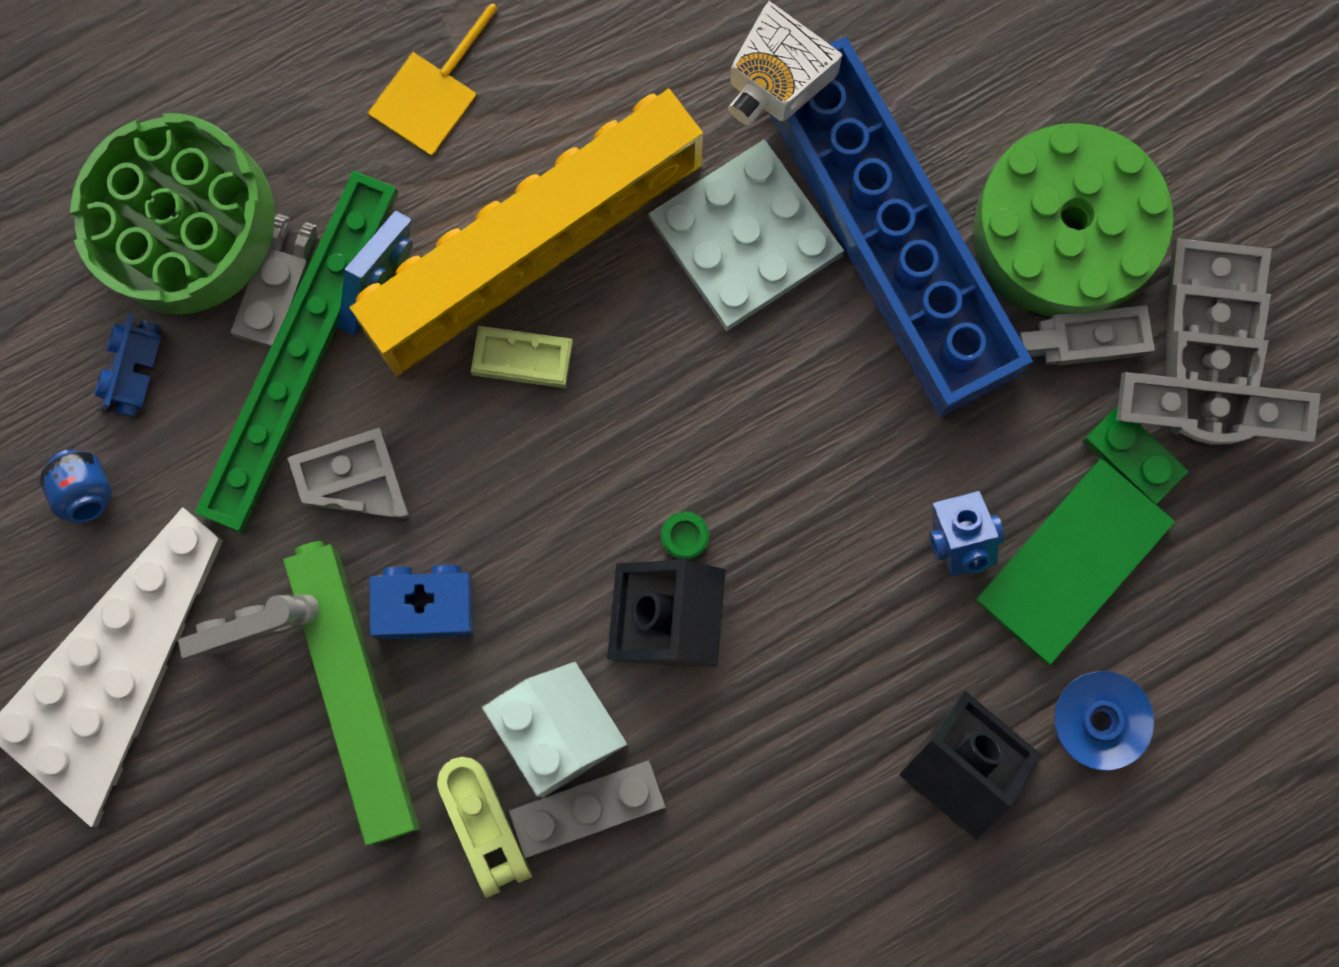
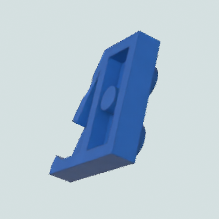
M395 210L344 269L338 328L355 336L361 326L349 307L356 303L357 295L372 284L379 283L382 285L390 280L396 268L407 260L413 247V241L409 240L411 218Z

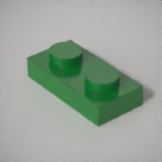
M1117 406L1082 442L1154 504H1157L1189 471L1139 423L1116 421Z

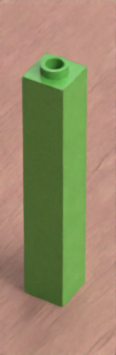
M323 541L301 545L295 549V556L283 560L293 595L309 594L319 604L318 617L314 622L304 625L303 629L365 845H376L419 831L420 826L340 553L331 544L324 546Z

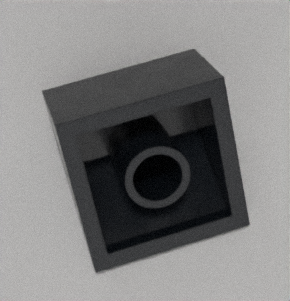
M689 560L616 563L607 659L680 667H718L726 569Z
M964 691L919 745L899 775L915 791L925 796L944 812L954 824L964 829L975 840H978L1012 806L1042 754L968 692Z

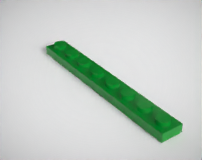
M354 170L352 171L194 512L198 516L243 534L339 325L344 269L386 222L399 194L396 187Z

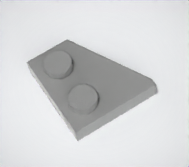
M380 427L287 457L301 502L306 506L399 519L410 517L387 443Z

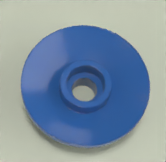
M1095 671L1076 678L1063 690L1056 704L1054 725L1059 742L1075 761L1095 770H1116L1135 762L1145 752L1153 736L1154 714L1148 697L1134 681L1119 673ZM1097 712L1107 717L1108 725L1104 731L1097 730L1092 724V718Z

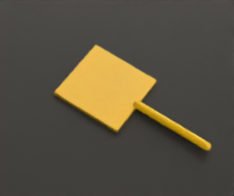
M490 4L441 70L413 52L369 110L368 115L430 156H433L477 96V93L449 76V74L495 14L497 6Z

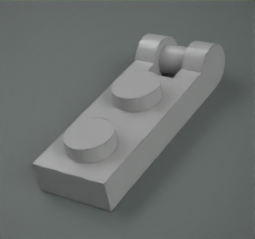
M309 594L294 595L292 597L289 595H278L269 598L265 607L264 605H256L235 611L236 620L226 623L225 618L199 623L196 625L197 633L178 639L182 658L215 656L310 624L318 617L319 604Z

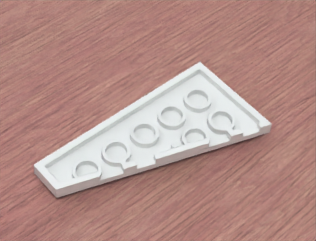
M183 507L0 712V747L91 828H97L104 814L102 809L112 786H116L123 770L121 766L133 739L138 736L168 667L166 665L176 640L178 641L181 638L186 626L184 624L196 595L200 594L223 542L222 539Z

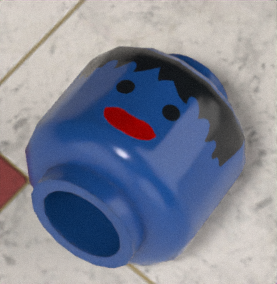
M64 450L55 454L42 469L39 483L52 513L63 520H69L73 523H85L99 517L105 511L106 505L110 502L113 493L99 458L90 452Z

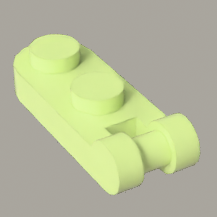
M467 757L454 758L444 764L438 775L439 793L485 897L489 898L501 892L500 886L515 879L518 883H521L531 878L532 873L529 865L524 858L484 767L474 759ZM502 847L507 861L491 868L485 855Z

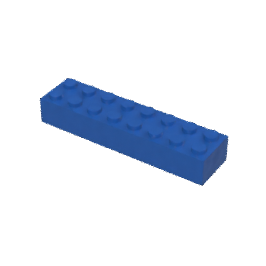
M844 36L829 44L843 54L836 77L787 120L780 121L770 113L768 114L937 415L941 418L1022 376L1033 360L851 43Z

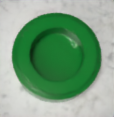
M686 511L675 513L665 521L662 527V546L665 552L675 560H695L705 552L708 546V526L695 513Z

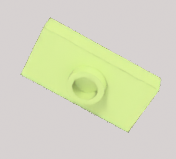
M478 326L471 373L473 376L566 389L573 339Z

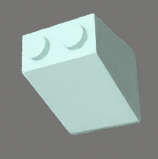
M576 662L528 678L482 707L536 795L543 798L554 793L628 745Z

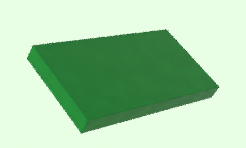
M1101 458L986 586L974 602L1045 665L1049 666L1175 521Z

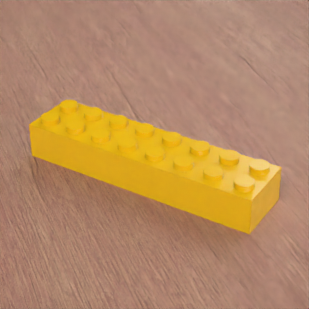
M667 89L658 96L650 94L644 97L635 105L631 115L619 123L616 120L606 123L595 133L593 141L581 149L573 147L565 151L555 161V167L543 175L534 174L527 177L517 186L514 195L501 204L499 201H494L485 206L476 215V221L463 230L456 228L444 234L437 241L436 248L422 258L414 256L403 262L396 270L397 275L384 284L375 283L362 290L356 297V303L349 308L396 377L700 168L702 166V130L670 89Z

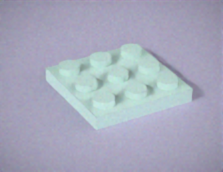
M765 139L648 213L649 221L726 331H729L838 260L844 253L843 248Z

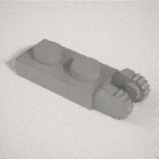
M281 214L275 216L273 237L269 250L260 268L248 283L230 332L235 338L267 348H271L309 266L308 258L317 234V226L305 222L298 233L294 246V255L280 252L290 225L289 217Z

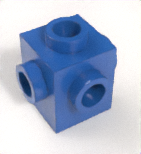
M980 491L933 503V531L929 534L935 558L937 560H945L951 576L963 573H979L989 566L998 564L999 544L1004 543V532L999 517L997 515L990 516Z

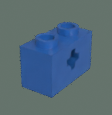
M459 565L432 566V574H412V568L410 567L383 568V576H370V635L377 640L474 636L473 578L468 572L461 573V566ZM425 590L427 595L434 599V603L426 604L424 613H420L414 605H411V600H418L420 598V591Z

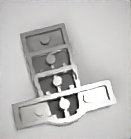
M1181 238L1173 240L1167 299L1166 377L1129 372L1122 373L1116 421L1170 427L1173 435L1185 443L1203 448L1224 447L1250 439L1252 436L1315 442L1321 394L1260 387L1269 340H1264L1271 299V294H1266L1272 248Z

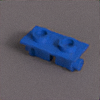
M131 313L124 319L122 325L114 323L107 344V351L114 353L110 371L101 369L94 393L95 397L102 398L99 411L104 412L110 403L118 405L116 413L135 417L137 409L141 410L143 408L150 376L132 371L134 364L150 369L153 368L159 342L162 338L158 334L159 325L140 321L139 328L132 326L134 314Z

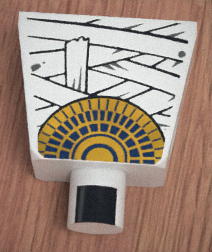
M769 1L763 8L731 66L730 83L740 93L729 105L728 109L739 122L747 126H751L763 110H766L778 120L785 121L836 77L843 54Z

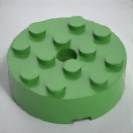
M176 113L163 114L162 118L151 119L141 123L134 120L106 137L95 148L83 165L73 189L70 213L74 215L77 240H74L77 251L94 276L106 286L136 304L149 310L166 314H189L207 310L223 303L239 292L252 279L263 263L271 244L275 222L272 192L263 171L256 161L217 126L194 116ZM174 211L177 213L175 217L171 216Z
M1080 123L1053 125L1032 132L1020 139L1002 155L994 166L981 192L973 220L975 251L979 263L991 284L1008 301L1026 312L1030 310L1044 316L1053 317L1059 314H1084L1106 309H1116L1129 301L1157 270L1166 255L1173 231V206L1167 184L1161 172L1151 158L1135 143L1114 131L1095 125ZM1062 219H1070L1075 223H1079V230L1067 227Z

